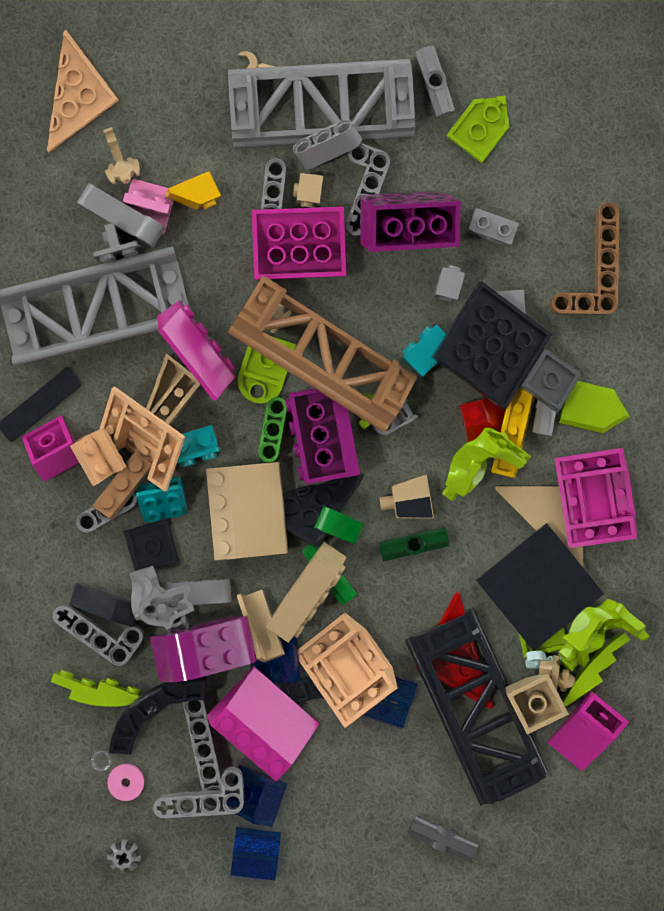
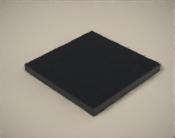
M480 281L433 353L432 358L499 408L506 410L552 334L483 281Z
M547 523L476 579L478 584L533 651L572 621L586 607H589L604 595L602 590Z

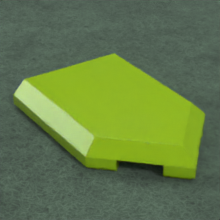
M506 96L474 99L446 137L478 162L483 163L510 127Z
M577 381L563 404L559 423L605 433L630 416L614 389Z

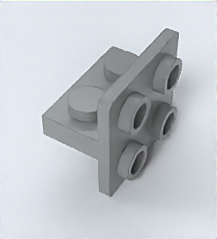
M114 223L104 225L106 231L102 232L108 249L93 252V256L98 262L101 261L104 264L116 261L117 256L123 255L125 258L136 256L138 251L142 250V247L138 241L122 245L118 228Z

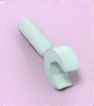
M542 651L526 653L527 659H525L526 668L538 669L540 668V660L553 661L554 656L546 657V654Z

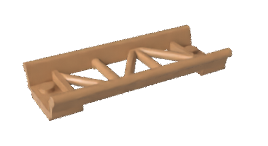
M263 275L227 333L385 432L402 408L418 374L395 359L391 362L286 295V289ZM279 303L297 314L296 316L270 320ZM309 322L294 351L263 332L265 330ZM316 329L324 370L302 356ZM327 334L348 347L335 372L333 370ZM355 353H358L384 370L382 372L342 379ZM381 381L371 400L351 388Z

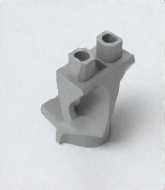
M153 566L129 574L132 581L131 608L136 620H143L149 625L163 626L168 630L171 629L175 619L194 611L193 604L188 599V594L191 592L190 585L186 584L165 590L160 587ZM172 601L179 602L176 607L168 606Z

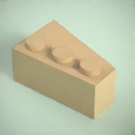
M166 353L146 409L168 425H171L200 389L201 384L191 372Z

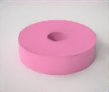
M126 763L116 766L111 771L107 783L110 793L116 799L130 801L140 795L145 781L143 773L138 767ZM124 778L130 780L129 786H124L122 784V780Z

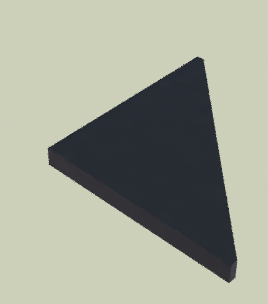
M360 473V475L334 479L322 484L309 485L284 492L283 502L286 531L318 549L327 535L326 532L314 527L323 507L326 506L341 513L363 479V475Z

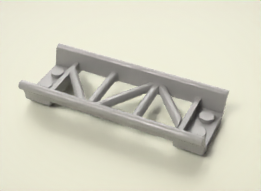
M410 59L228 70L233 148L296 144L299 140L324 129H305L302 85L332 125L344 119L350 120L347 74L383 72L382 80L351 122L362 140L414 137L415 111ZM338 75L341 120L309 77ZM284 78L259 113L257 80ZM293 83L296 130L260 132V127ZM384 93L386 124L360 126Z
M174 247L0 289V305L13 352L11 358L13 366L158 331L157 318L132 325L127 324L116 280L161 313L179 300L184 306L186 304L189 306ZM150 267L157 297L134 282L125 273ZM99 280L81 330L71 287ZM108 284L119 328L90 335ZM62 289L73 334L31 305L28 298ZM33 317L66 341L40 347Z

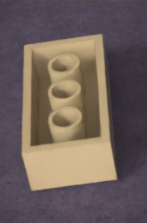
M323 542L275 610L266 628L288 643L293 636L298 638L307 621H310L318 606L323 603L329 594L332 586L334 587L340 579L341 574L346 568L343 563L347 557Z

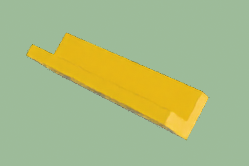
M520 387L506 409L501 433L507 434L508 439L522 449L535 397ZM494 458L491 473L516 478L518 468L504 459Z

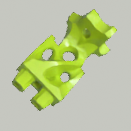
M484 428L475 440L464 444L454 455L445 483L446 488L442 494L451 501H454L458 495L464 497L471 492L485 475L488 457L504 459L520 469L531 458V455L511 442L507 434L500 433L492 428Z
M606 599L598 607H586L573 621L569 633L563 637L564 646L558 652L562 658L561 664L571 672L578 664L585 668L589 662L588 654L600 649L604 645L606 632L610 629H624L641 642L646 641L650 637L645 631L646 625L628 612L624 605L611 599Z

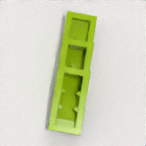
M619 632L605 643L589 659L587 666L581 668L575 676L574 686L567 688L561 699L565 707L603 682L598 673L617 661L612 652L630 641L625 632Z

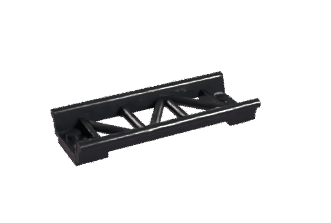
M474 607L427 632L405 639L480 806L500 802L546 778L545 774L548 773L546 765L531 733H526L507 696L505 687L509 686ZM477 639L487 663L449 652ZM438 659L486 673L450 691L444 692L431 661ZM487 683L462 727H460L449 701ZM498 685L509 713L470 731L495 687ZM514 721L528 753L521 755L472 742V740ZM472 751L510 762L482 775Z

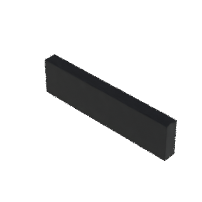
M66 367L0 421V431L9 442H13L80 387V382Z

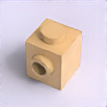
M300 173L299 183L294 185L293 197H297V203H301L302 208H315V205H320L323 176Z

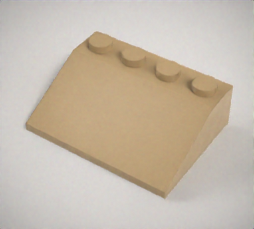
M280 462L206 469L214 559H237L288 553Z

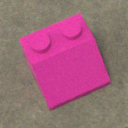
M62 415L22 436L32 466L44 482L79 463L70 447L75 443V439Z

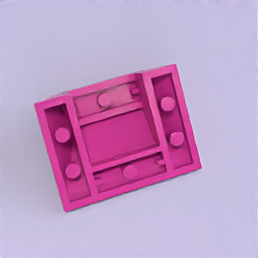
M623 448L555 458L569 548L637 539L636 511L629 468Z

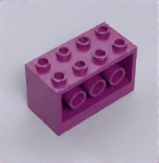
M317 389L289 393V398L285 399L287 413H292L294 420L289 422L291 435H296L298 444H293L295 457L301 458L302 466L298 467L300 481L305 480V484L360 475L348 409ZM313 406H317L318 410H322L318 419H314L313 415H309ZM319 428L322 432H326V436L323 437L321 442L317 438H313V434ZM321 451L330 454L327 464L317 460V456L321 455Z

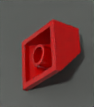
M489 399L459 405L467 442L475 440L484 428H492L501 433L506 410H502Z

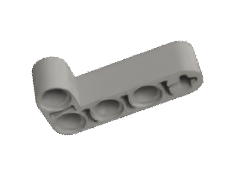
M362 143L355 149L348 151L349 162L365 170L346 223V232L353 238H358L361 235V229L354 232L352 231L353 227L350 226V224H355L357 215L361 216V210L357 205L358 202L361 201L363 196L380 193L390 165V158L387 153ZM354 150L363 151L364 158L355 160L352 157ZM378 157L383 158L386 165L383 168H377L373 164V160ZM368 179H375L378 182V187L369 189L366 187L365 182Z
M88 183L77 201V204L110 224L114 223L117 228L151 248H154L165 230L164 226L147 215H142Z
M69 604L60 605L53 612V619L56 624L116 666L126 664L144 639V631L137 625L128 627L118 639ZM67 610L69 618L73 620L77 616L78 619L71 627L69 624L72 621L68 618L62 620L60 618L62 614L59 611ZM80 622L88 625V633L82 634L78 631L77 626ZM130 630H135L139 633L138 641L132 642L128 639V632ZM97 636H104L107 639V646H98L96 643ZM116 649L125 651L126 658L124 660H118L115 657L114 652Z
M231 766L223 772L221 778L222 790L161 794L154 803V813L159 818L236 814L241 811L244 804L243 774L239 768ZM234 773L238 776L239 780L237 783L230 784L226 780V775ZM229 797H237L240 804L236 807L230 806L227 802ZM207 798H213L217 806L208 808L204 801ZM189 799L193 802L194 807L190 810L184 809L181 802ZM175 800H178L176 805L177 811H175V806H169L167 811H164L163 807H159L162 801H165L166 805H174Z

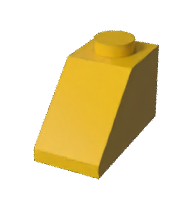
M208 171L168 188L165 196L167 199L195 210L204 207V210H207L217 205L216 201L221 197V194Z

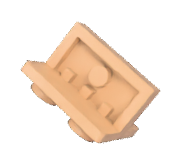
M105 428L78 438L70 446L92 486L99 484L110 475L126 468L122 456L119 454Z

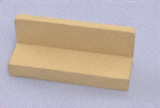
M259 590L246 596L238 594L237 598L243 616L248 615L256 658L262 662H267L285 655L280 637L266 628L272 613L265 591Z

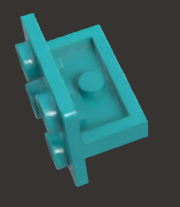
M212 425L182 434L185 436V440L176 465L180 464L184 468L196 464L195 460L202 458L203 461L217 458L216 453L221 452Z
M182 477L172 478L167 491H163L152 482L141 484L137 489L136 498L144 522H156L161 519L180 517L189 513Z

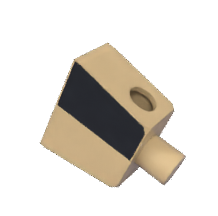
M427 475L391 486V496L379 497L381 511L395 509L396 518H434Z

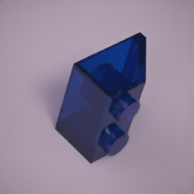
M239 765L238 768L243 774L244 804L241 811L236 813V815L255 825L273 827L287 783L280 779L275 781L268 774ZM237 775L235 776L233 784L237 783L239 780ZM232 796L227 799L228 804L232 807L240 804L237 797Z

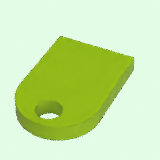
M273 337L294 351L296 344ZM248 346L239 372L238 386L243 396L249 401L259 404L268 403L271 398L277 397L280 394L288 371ZM255 385H260L264 389V394L260 398H254L251 395V388Z

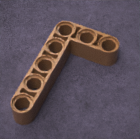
M604 203L596 211L595 293H558L552 297L549 303L553 313L558 315H609L617 309L619 208L614 203ZM604 208L612 211L613 216L611 219L603 217L602 210ZM603 231L611 233V242H605L602 239ZM606 253L611 256L612 262L610 265H605L602 262V254ZM603 276H608L611 279L612 284L610 288H606L601 284ZM557 298L565 300L566 308L564 310H559L555 306ZM580 298L588 301L589 306L587 310L579 308L578 301ZM602 299H608L611 302L610 310L602 309Z

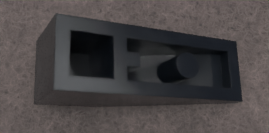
M76 583L69 605L129 627L135 625L136 619L132 612L131 600Z

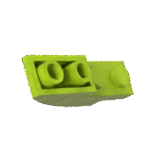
M61 669L60 672L56 671L51 679L52 683L72 690L69 699L89 705L104 707L126 706L142 695L140 694V689L133 686L124 688L119 686V681L109 677L106 680L102 679L97 687L94 686V681L87 678L78 680L73 678L74 674L72 672Z

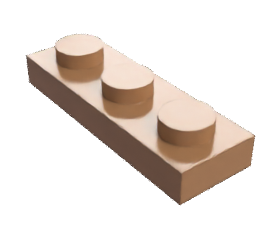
M136 452L125 464L126 468L119 471L92 505L111 521L149 475L152 463Z

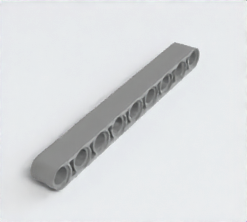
M186 614L181 616L180 621H173L171 629H168L167 632L189 627ZM198 700L201 703L199 710H192L189 707V701L183 702L202 791H209L211 789L222 790V775L211 725L207 718L205 700ZM202 722L205 724L206 730L199 733L195 731L194 724ZM202 744H207L211 752L203 755L199 752L198 747ZM211 766L215 769L216 774L208 777L204 774L203 769ZM207 798L205 800L208 805L217 806L215 799Z

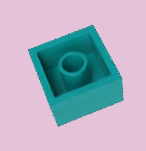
M437 324L433 328L429 325L418 336L421 340L417 344L412 341L402 351L405 356L401 360L412 371L417 373L419 378L423 377L437 363L432 358V355L444 338L445 333Z

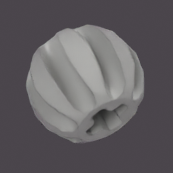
M121 839V845L115 841L110 846L113 852H107V860L113 861L109 864L112 870L118 867L120 873L126 874V868H129L131 871L138 866L134 861L139 862L141 859V853L134 852L139 847L135 843L129 846L127 844L128 839ZM123 853H126L127 856L125 860H121V855Z

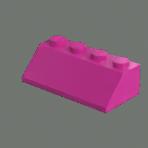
M179 300L157 316L158 331L212 400L215 401L235 378L233 370L235 366L229 357L224 358L220 353L222 349L215 340L211 341L209 339L205 326L201 322L197 323L195 321L192 309L187 304L184 306Z

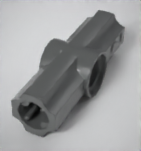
M415 815L408 834L429 843L432 848L440 852H449L465 861L471 862L476 853L478 843L457 834L453 829L448 830L442 827L443 824L439 823L437 825L421 816Z

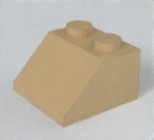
M548 673L526 677L505 687L507 696L527 734L569 715Z

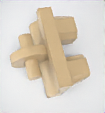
M554 655L553 661L540 660L539 675L548 673L556 690L557 685L561 687L560 690L563 692L567 691V688L574 686L575 677L569 674L568 669H563L562 673H559L561 656Z

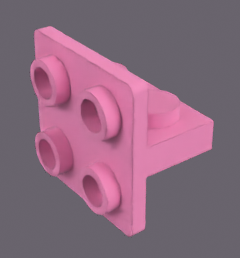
M132 179L129 192L124 195L123 203L142 215H147L162 224L165 228L162 234L165 233L174 202L165 196L168 188Z

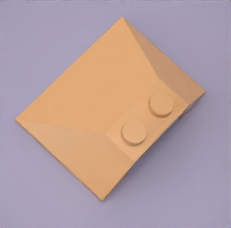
M113 387L100 429H106L118 451L126 448L134 454L136 452L152 463L147 479L163 491H167L185 436L118 388Z
M346 613L342 614L294 652L344 728H347L398 689L390 662L369 632Z

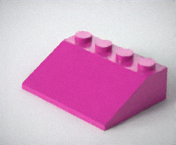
M344 207L252 210L254 280H260L263 275L270 280L346 277Z
M255 666L241 678L207 715L209 724L275 781L294 763L319 725L312 716Z

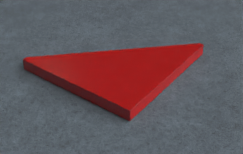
M456 591L437 626L465 613L459 592ZM474 641L449 652L479 661ZM438 659L431 661L439 681L453 689L483 675L482 671ZM485 683L466 692L464 695L477 701L487 684ZM489 697L485 706L492 709L493 704Z

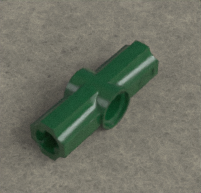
M445 527L379 542L383 562L450 546ZM412 538H417L420 541V547L412 551L408 548V542Z

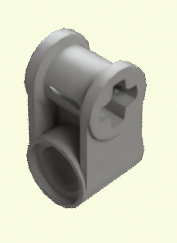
M407 399L395 419L391 422L388 431L383 432L373 426L377 434H390L418 418L409 408Z

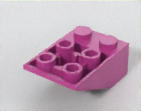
M590 690L547 743L583 771L618 737L629 721Z

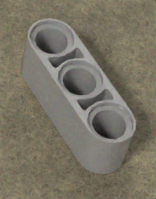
M344 119L299 140L294 145L293 152L305 169H311L355 149L360 145L362 138L351 120Z
M274 158L266 164L261 210L282 209L286 165L281 159ZM273 165H279L283 169L282 173L277 176L272 175L269 170ZM270 188H277L280 191L279 196L270 198L267 195V191Z
M136 492L132 495V504L129 506L124 505L115 518L137 505ZM92 507L78 516L76 524L80 531L88 533L111 520ZM86 515L92 517L94 521L91 528H86L82 524V519Z
M230 579L164 583L165 590L186 584L190 585L191 592L188 594V599L193 605L232 602ZM172 601L168 606H177L179 602Z

